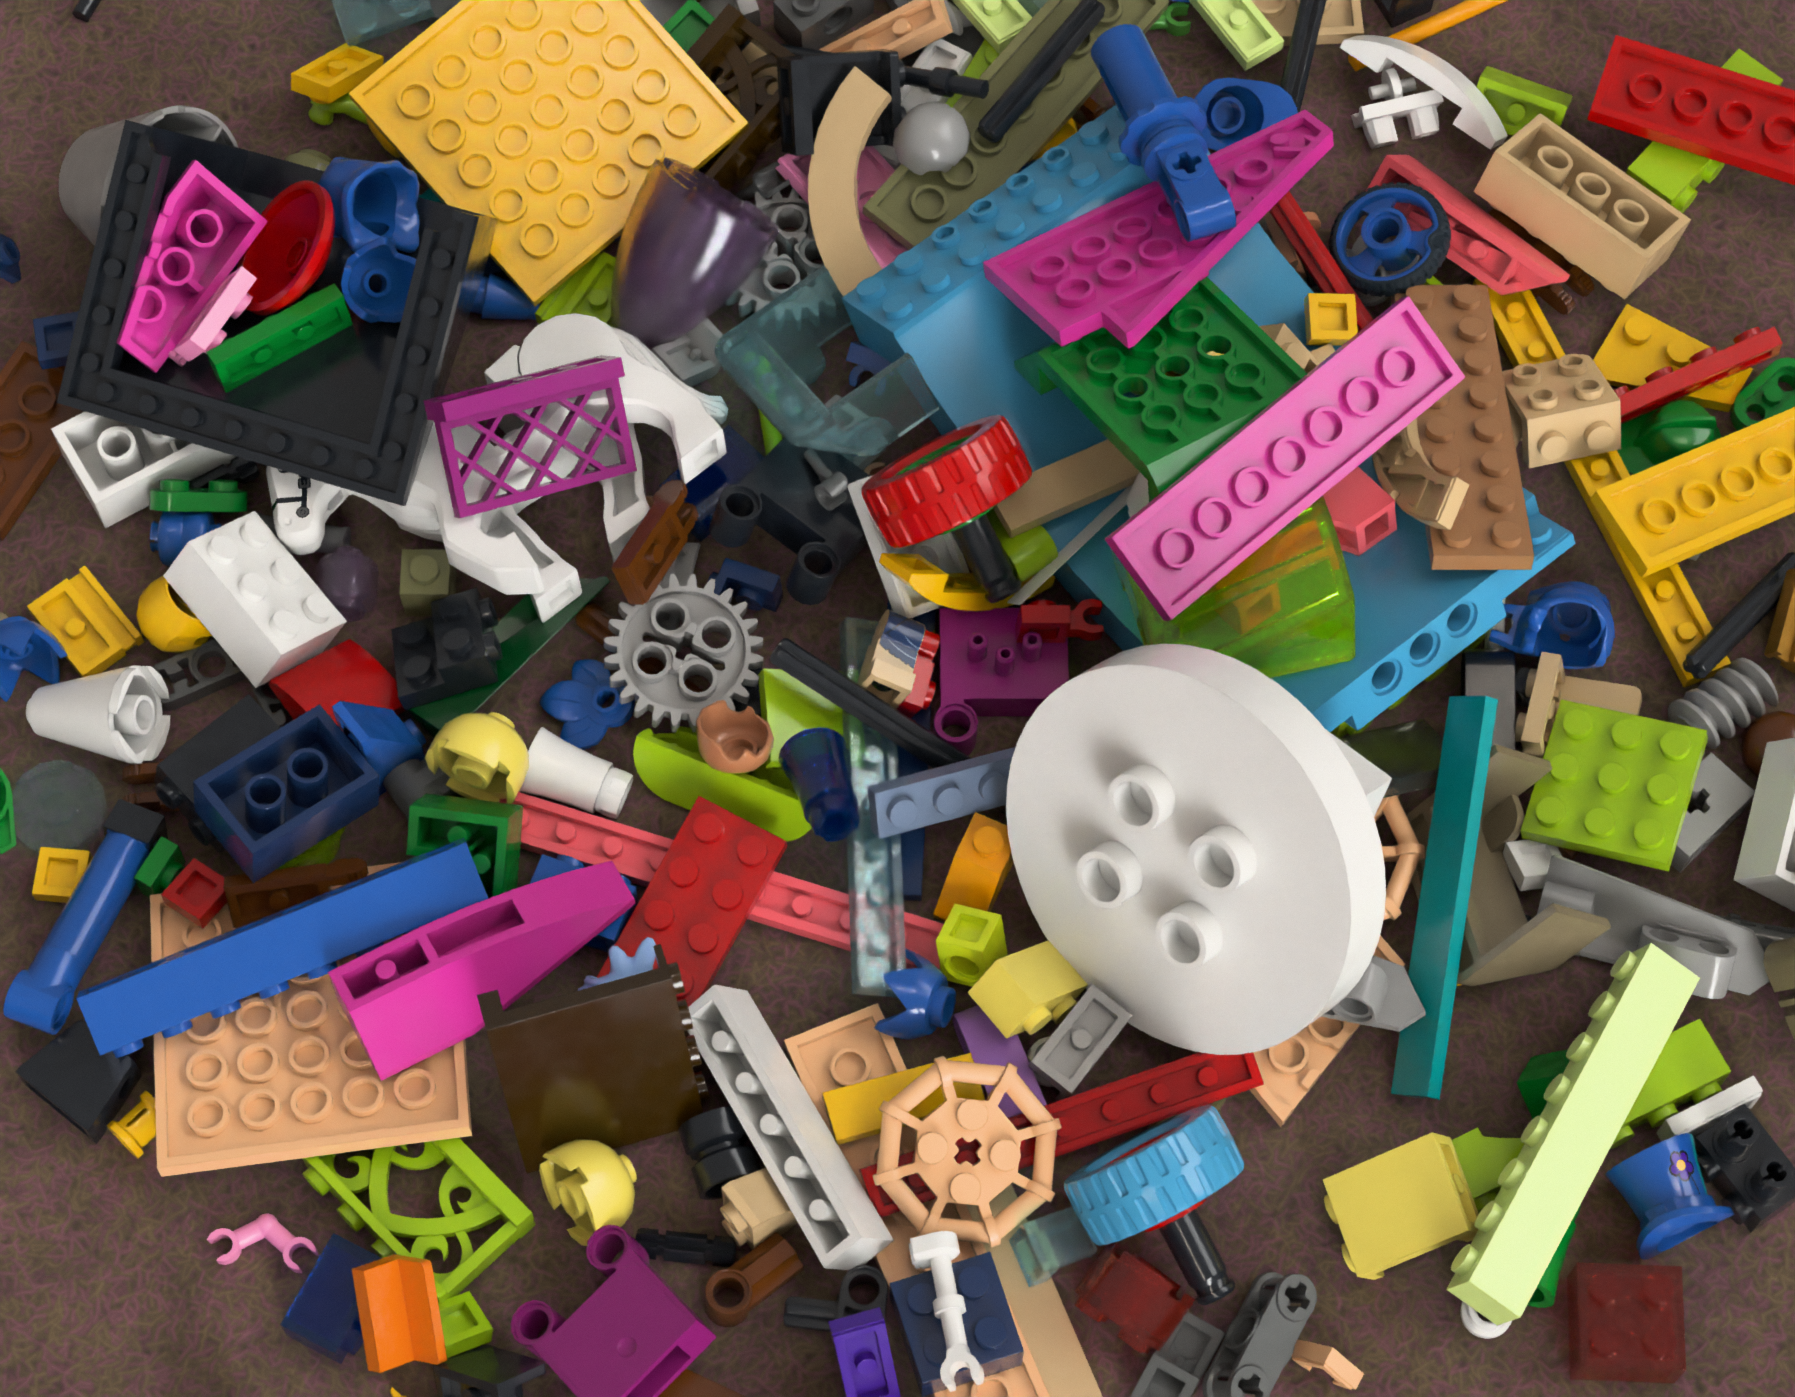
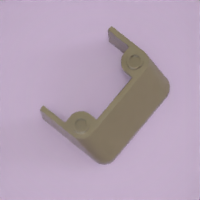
M1497 744L1491 747L1457 978V984L1470 987L1554 970L1611 928L1607 918L1554 903L1530 921H1527L1502 850L1506 842L1515 841L1521 832L1524 813L1518 796L1550 772L1552 766L1548 760ZM1435 792L1407 814L1419 844L1425 846V858ZM1425 858L1419 860L1411 880L1418 901L1420 899Z

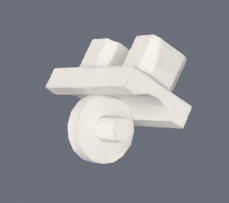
M1394 68L1382 71V84L1368 88L1371 100L1385 97L1386 101L1361 106L1359 113L1351 115L1354 127H1363L1370 148L1374 149L1391 145L1398 141L1393 122L1394 119L1407 117L1412 139L1436 134L1439 131L1437 107L1444 100L1442 94L1436 90L1403 97V93L1416 90L1415 79L1410 77L1400 80L1397 71Z

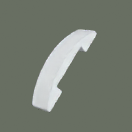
M1356 35L1345 39L1339 47L1376 73L1391 68L1393 63H1396L1462 108L1453 125L1490 150L1503 144L1508 137L1500 118L1480 90L1459 70L1435 54L1402 40L1376 35Z

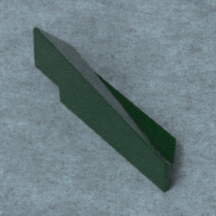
M606 576L596 579L579 578L582 594L544 623L541 622L533 606L530 594H527L498 622V625L492 627V631L496 633L503 656L502 659L496 661L498 682L411 708L408 711L434 738L445 723L462 714L475 713L611 581Z

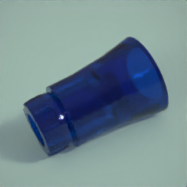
M829 728L806 729L788 739L780 750L779 764L794 788L805 819L810 823L814 834L823 837L827 842L846 839L852 831L858 828L860 817L857 809L858 799L852 785L848 767L845 739L841 734Z

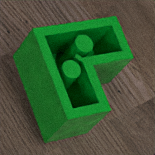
M426 793L410 805L406 855L419 856L464 838L488 898L515 889L518 883L523 805Z

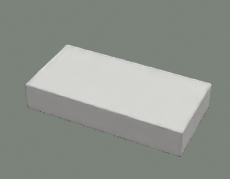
M1753 1075L1666 1119L1657 1131V1135L1661 1141L1685 1133L1693 1134V1137H1695L1743 1104H1746L1751 1109L1761 1097L1763 1090Z

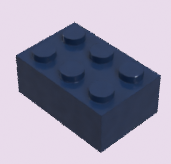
M319 704L194 780L195 812L250 880L255 883L378 806L379 774Z

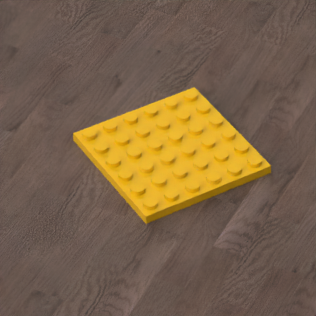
M461 0L349 93L350 99L443 204L498 219L489 256L534 307L730 144L748 125L747 120L639 0Z

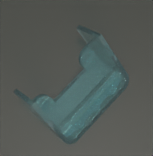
M823 265L725 333L716 343L714 353L728 376L791 445L855 457L873 456L940 409L913 357L908 352L828 408L808 388L807 385L815 382L826 367V359L819 347L852 325L841 299L842 296L829 271Z

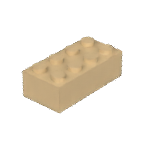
M1541 113L1495 150L1474 190L1477 195L1486 200L1494 209L1503 212L1524 227L1530 235L1545 242L1563 255L1568 262L1580 267L1601 282L1606 289L1615 292L1624 300L1669 259L1691 221L1686 215Z

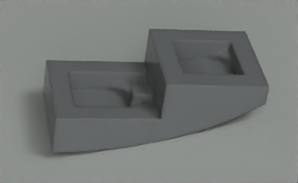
M1179 1307L1130 1397H1192L1225 1337V1332Z

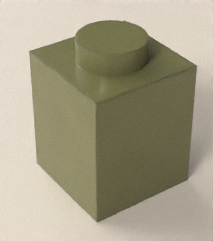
M402 549L399 595L406 616H432V601L456 594L457 571L454 566L449 564L446 550Z

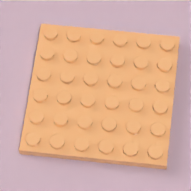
M401 862L367 866L369 872L367 876ZM342 885L331 886V889L334 890ZM162 893L150 895L152 962L236 929L233 928L228 903L202 929L167 906L161 896ZM403 934L384 941V944L403 936ZM355 953L337 960V966L339 967L356 959ZM307 973L287 980L290 988L265 999H261L258 992L239 1000L242 1007L238 1010L215 1019L212 1018L210 1012L190 1019L193 1027L175 1036L164 1038L162 1032L153 1034L157 1169L161 1177L472 1136L465 1039L381 1081L337 999L329 974L311 980Z

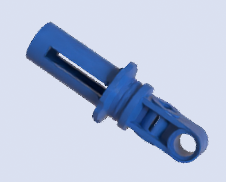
M1123 24L1105 31L1094 42L1091 49V57L1125 121V129L1118 140L1121 152L1126 155L1128 162L1133 165L1142 166L1146 175L1151 180L1159 183L1177 219L1179 229L1187 242L1236 227V214L1231 197L1225 186L1220 183L1207 156L1208 144L1202 134L1207 120L1204 111L1199 109L1198 102L1187 96L1177 97L1141 28L1132 24Z

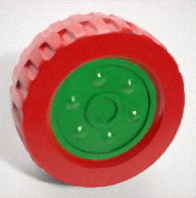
M992 415L945 433L895 460L863 484L861 488L863 499L888 545L893 548L906 547L937 535L951 532L978 585L985 590V598L988 602H999L1020 590L1022 583L1019 578L1015 577L1013 565L986 515L995 505L1019 490L1032 476V467L1024 449L1004 416Z

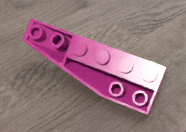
M611 860L527 884L467 906L396 938L329 971L328 974L343 1011L382 1081L481 1030L485 1024L477 995L498 990L504 1011L636 903Z

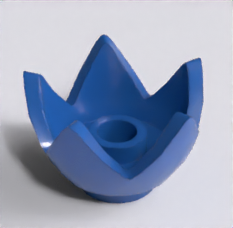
M384 236L367 242L347 258L342 270L341 288L349 308L359 318L369 323L377 321L401 322L417 259L398 253L393 242L388 237ZM372 275H377L382 281V287L378 293L373 292L369 287L368 282Z
M22 616L9 617L0 621V697L5 702L11 697L17 681L24 670L50 684L59 683L58 656L60 658L68 656L61 643L48 629Z
M904 947L903 956L912 961L918 968L884 973L882 977L905 1006L906 1010L878 1021L874 1029L892 1037L909 1040L930 1035L937 1027L945 1028L948 1025L955 1008L956 991L954 988L948 987L947 977L933 963Z

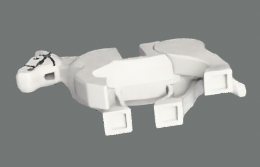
M577 313L559 315L537 325L524 339L521 348L520 346L513 345L484 373L487 384L600 355L621 357L625 376L618 379L637 471L599 481L604 492L603 519L612 559L615 562L650 510L646 500L644 468L636 439L634 423H646L660 428L672 438L681 479L686 484L727 453L724 433L720 425L726 421L728 407L721 396H708L686 385L674 376L663 362L637 337L621 329L611 327L593 316ZM606 389L592 392L583 408V411L601 422L609 408ZM578 396L568 398L567 400L574 404ZM557 402L549 403L538 422L557 434L569 410ZM534 407L522 411L530 416ZM512 413L504 415L498 424L506 433L503 440L513 445L525 424L523 420ZM578 417L565 440L584 452L596 428ZM433 423L406 506L267 466L266 468L274 527L278 539L292 554L306 555L318 550L324 538L327 519L349 495L353 494L380 508L396 521L400 529L426 539L443 542L449 564L465 574L506 595L530 594L533 606L542 623L553 617L582 594L577 569L545 545L529 525L517 516L522 509L541 497L464 518L454 517L435 423ZM611 424L609 428L614 431L613 424ZM468 425L452 428L451 432L455 450L468 457L481 434ZM533 429L521 452L540 463L552 440L536 429ZM605 435L592 458L605 467L620 463L616 442ZM488 442L476 463L495 475L508 452L500 446L496 445L494 447ZM561 447L548 470L560 478H565L574 469L579 458ZM517 458L504 482L516 490L524 489L535 470ZM458 461L459 470H460L461 467L463 466V463H461L460 461ZM590 465L587 466L590 471L595 470ZM473 470L463 485L467 504L481 500L491 483ZM544 476L540 484L550 482L551 480ZM499 488L495 496L502 495L507 492Z

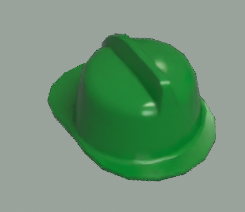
M1681 399L1668 402L1658 409L1622 424L1621 449H1618L1617 452L1628 472L1634 475L1722 437L1717 427L1715 416H1710L1701 405L1693 401Z

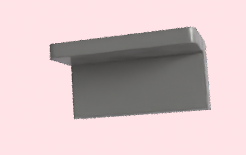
M1092 984L1028 1066L1060 1091L1055 1098L1056 1100L1069 1097L1133 1015Z

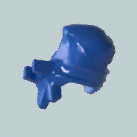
M1568 581L1530 591L1526 606L1503 604L1507 615L1505 618L1511 619L1512 628L1509 630L1508 635L1498 630H1491L1489 641L1516 653L1533 657L1541 656V652L1560 654L1564 669H1589L1602 667L1606 663V658L1610 656L1615 628L1610 603L1606 595L1601 593L1596 586L1588 583ZM1559 634H1567L1571 638L1569 641H1564L1560 639Z

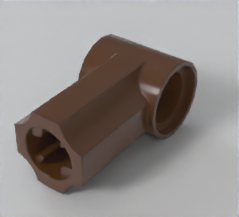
M776 1232L731 1267L715 1272L708 1279L705 1287V1312L716 1325L734 1327L742 1323L753 1308L804 1270V1265L788 1241ZM728 1288L736 1290L741 1295L742 1301L731 1308L720 1306L714 1299L718 1291Z

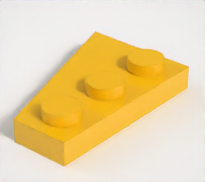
M1626 304L1593 361L1610 385L1617 387L1627 386L1629 391L1647 384L1645 378L1659 369L1671 366L1673 371H1676L1691 364L1689 361L1691 356L1710 346ZM1753 368L1745 369L1678 400L1693 401L1704 408L1729 412L1736 397L1750 377Z

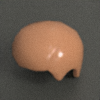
M719 700L703 708L696 720V736L700 756L711 768L725 773H746L756 770L768 760L773 748L774 737L770 724L756 715L752 707L747 706L745 710L736 712L727 706L725 700Z

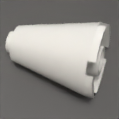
M132 665L40 687L33 693L27 703L26 718L33 731L39 736L126 763L142 764L143 761H152L158 757L166 743L171 715H163L161 699H169V693L161 674L153 667Z

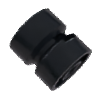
M722 1107L701 1113L685 1121L678 1128L685 1153L691 1156L692 1160L697 1161L691 1170L700 1199L722 1198L721 1187L725 1184L761 1170L754 1148L744 1146L749 1137L732 1107Z

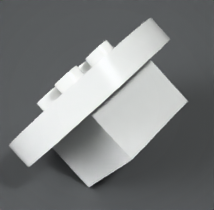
M1165 643L1145 645L1122 651L1070 679L1054 690L1034 711L1019 737L1010 764L1006 796L1008 837L1020 885L1037 923L1047 940L1088 984L1087 990L1092 984L1133 1015L1128 1021L1130 1025L1161 1041L1195 1052L1216 1055H1239L1261 1051L1278 1045L1302 1031L1344 999L1360 981L1370 964L1379 942L1386 901L1385 865L1374 816L1392 777L1326 730L1298 699L1257 669L1233 657L1201 647Z

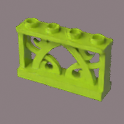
M460 1138L423 1142L425 1145L424 1151L417 1158L406 1157L395 1151L397 1146L371 1149L374 1151L372 1161L360 1155L347 1159L348 1162L359 1166V1173L351 1179L344 1178L335 1171L334 1158L336 1154L302 1158L308 1168L302 1173L303 1177L322 1197L330 1191L342 1204L336 1209L339 1215L355 1232L364 1227L376 1239L371 1247L381 1259L393 1254L424 1259L428 1251L437 1249L442 1252L443 1261L445 1262L449 1254L446 1238L457 1237L462 1249L459 1265L449 1273L439 1274L433 1272L437 1299L441 1304L462 1292L513 1243L525 1236L536 1225L532 1212ZM406 1144V1145H399L400 1148H402L404 1151L408 1152V1149H407V1145H408V1144ZM443 1160L450 1166L444 1174L439 1187V1203L445 1217L412 1218L390 1212L388 1179L391 1163L407 1170L429 1169ZM458 1187L467 1188L471 1192V1198L464 1203L457 1201L463 1213L455 1214L450 1203V1194ZM369 1188L371 1212L353 1193H360ZM501 1219L505 1224L473 1252L467 1233ZM393 1235L416 1239L412 1245L411 1253Z

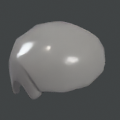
M926 102L908 111L894 132L893 148L899 162L915 174L923 175L929 171H942L946 173L952 166H956L967 154L970 133L964 117L955 108L944 103Z

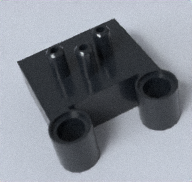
M798 423L739 484H732L723 489L709 521V531L711 536L721 545L735 548L746 544L752 535L755 525H758L797 554L786 580V588L796 601L806 605H815L826 599L835 578L868 542L848 487L844 491L847 495V500L833 510H827L819 503L814 489L821 481L804 457V453L808 449H814L833 474L841 472L846 476L848 484L870 475Z

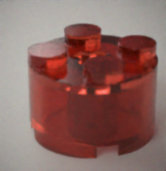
M1119 1242L1105 1245L1074 1289L1080 1295L1074 1305L1099 1323L1101 1321L1106 1323L1108 1319H1111L1122 1329L1117 1336L1138 1352L1148 1354L1152 1348L1161 1351L1196 1301V1298L1190 1293H1185L1181 1299L1178 1298L1176 1293L1181 1286L1134 1252L1129 1254L1124 1251L1121 1256L1118 1255L1117 1251L1122 1245Z

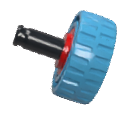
M1203 1105L1165 1120L1106 1151L1079 1168L1065 1180L1064 1190L1080 1223L1094 1244L1098 1246L1108 1245L1142 1231L1150 1232L1159 1228L1188 1285L1198 1295L1196 1300L1199 1304H1211L1235 1289V1282L1233 1279H1229L1226 1273V1265L1196 1210L1197 1207L1206 1201L1208 1196L1227 1185L1244 1169V1160L1234 1138L1214 1106Z

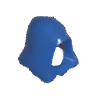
M335 157L317 183L328 191L332 199L335 212L333 238H344L349 249L354 253L367 242L384 236L393 242L396 249L407 253L415 252L419 246L418 232L420 226L416 206L420 184L416 173L404 167L398 160L376 162Z

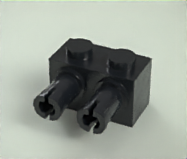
M1746 1104L1734 1110L1694 1139L1697 1159L1704 1182H1712L1723 1196L1721 1200L1722 1206L1732 1208L1735 1215L1730 1218L1736 1224L1741 1225L1744 1223L1747 1229L1753 1232L1795 1202V1167Z

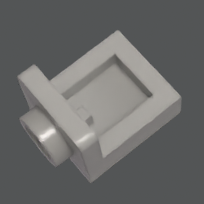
M699 314L693 317L684 335L656 346L651 351L674 376L692 387L712 378L718 373L731 344L704 314Z

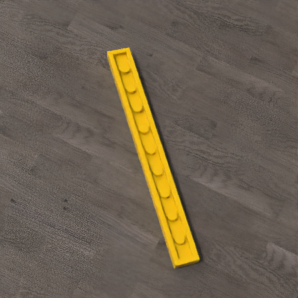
M1474 279L1473 285H1486L1478 279ZM1488 287L1495 333L1514 368L1525 363L1538 364L1557 360L1565 355L1531 290L1500 295ZM1617 450L1564 461L1683 687L1685 688L1713 677L1718 670L1728 668L1731 662L1726 655L1705 678L1695 679L1691 673L1684 670L1683 662L1686 660V655L1713 628L1678 563L1641 578L1591 503L1590 499L1596 490L1630 476Z

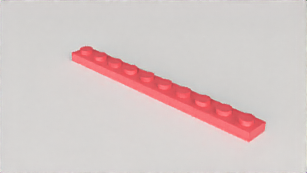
M518 792L512 803L523 805L521 849L540 855L544 854L555 859L557 855L570 856L583 863L585 867L612 860L621 875L628 878L631 883L646 888L673 842L672 839L521 792ZM500 799L499 802L507 803V799ZM774 871L747 918L751 921L905 969L918 968L912 961L903 956L905 947L928 959L941 970L936 939L944 925L943 923Z

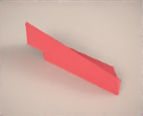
M1386 155L1368 188H1372L1376 185L1382 186L1383 183L1393 182L1396 184L1401 182L1416 185L1431 193L1442 205L1450 224V247L1445 257L1500 295H1509L1551 284L1563 283L1570 277V274L1410 155ZM1408 203L1395 204L1394 209L1403 213L1412 231H1422L1432 226L1429 216L1419 207Z

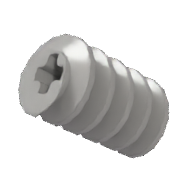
M1741 657L1733 660L1728 668L1718 670L1713 678L1702 681L1698 689L1695 688L1687 691L1683 699L1671 702L1668 707V720L1671 723L1707 730L1708 740L1706 746L1716 749L1720 745L1719 734L1725 738H1732L1736 733L1734 723L1741 728L1748 727L1751 723L1750 714L1758 718L1766 713L1764 701L1774 707L1778 705V693L1769 675L1759 665Z

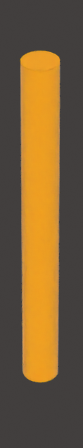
M1465 0L1388 37L1414 45L1508 0ZM1350 54L1348 55V61L1355 71L1367 67Z

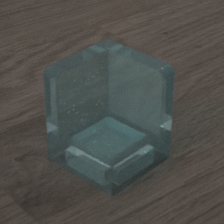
M1073 1207L1023 1223L1009 1239L1029 1287L1048 1281L1059 1268L1092 1257L1097 1252L1096 1245L1089 1238Z

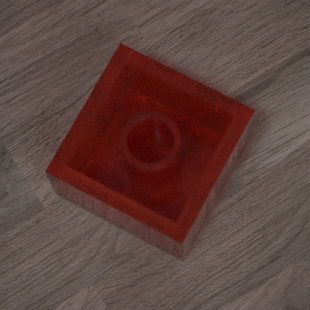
M1576 1263L1567 1276L1570 1380L1675 1383L1686 1371L1682 1266Z

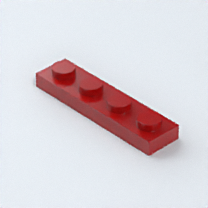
M1775 326L1763 332L1760 327L1749 329L1733 339L1734 345L1721 351H1717L1716 347L1704 349L1689 358L1691 364L1676 371H1673L1671 366L1659 369L1645 378L1647 384L1629 391L1627 386L1614 389V392L1620 399L1621 425L1658 409L1668 402L1676 401L1779 355L1783 343Z

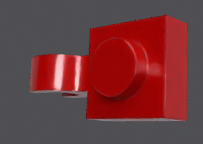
M1086 599L1081 601L1072 611L1070 610V605H1057L1050 600H1038L1028 605H1021L1015 624L1016 643H1022L1024 635L1028 632L1040 634L1042 643H1065L1067 637H1077L1087 641L1098 640L1102 637L1104 626L1088 624L1084 620V616L1100 615L1102 601Z

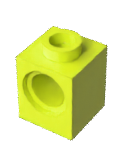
M954 904L936 939L940 969L947 977V981L973 987L997 959L1007 956L1001 914Z

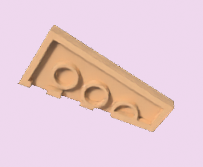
M1380 935L1373 955L1405 966L1402 959ZM1319 1017L1302 1031L1284 1042L1261 1051L1253 1052L1264 1085L1250 1089V1091L1280 1127L1361 1024Z

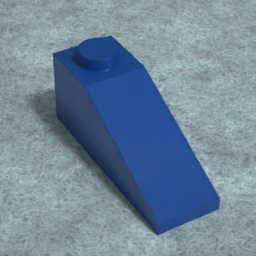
M339 701L332 706L338 727L379 774V796L387 791L383 786V781L394 768L411 759H419L420 761L425 759L422 746L427 743L426 739L411 719L403 723L393 709Z

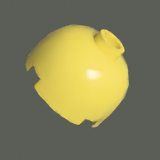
M495 712L488 714L466 713L445 723L430 745L425 760L428 768L434 775L440 767L450 777L446 786L454 792L468 799L492 802L507 799V804H512L523 785L529 769V753L522 737L514 729L513 722L504 715Z
M576 1139L564 1143L542 1156L548 1159L541 1163L539 1167L542 1186L547 1199L554 1210L562 1204L565 1211L572 1217L577 1226L566 1230L579 1244L587 1246L592 1234L603 1226L615 1225L621 1228L633 1211L635 1198L633 1183L637 1180L635 1169L625 1155H618L608 1145L596 1140Z

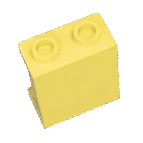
M1433 1132L1323 1179L1328 1194L1324 1197L1326 1210L1335 1224H1339L1345 1241L1341 1246L1343 1258L1348 1268L1360 1278L1371 1280L1384 1276V1270L1455 1240L1472 1241L1479 1230L1474 1226L1479 1213L1451 1137Z

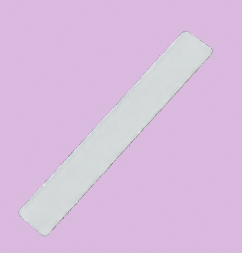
M1132 485L1127 487L1058 553V557L1040 570L1007 603L1021 605L1127 504L1126 497Z

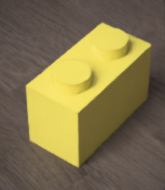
M1048 940L997 959L968 991V994L1007 1039L1024 1031L1032 1035L1051 1020L1055 1024L1061 1023L1077 1004L1075 999L1088 984Z

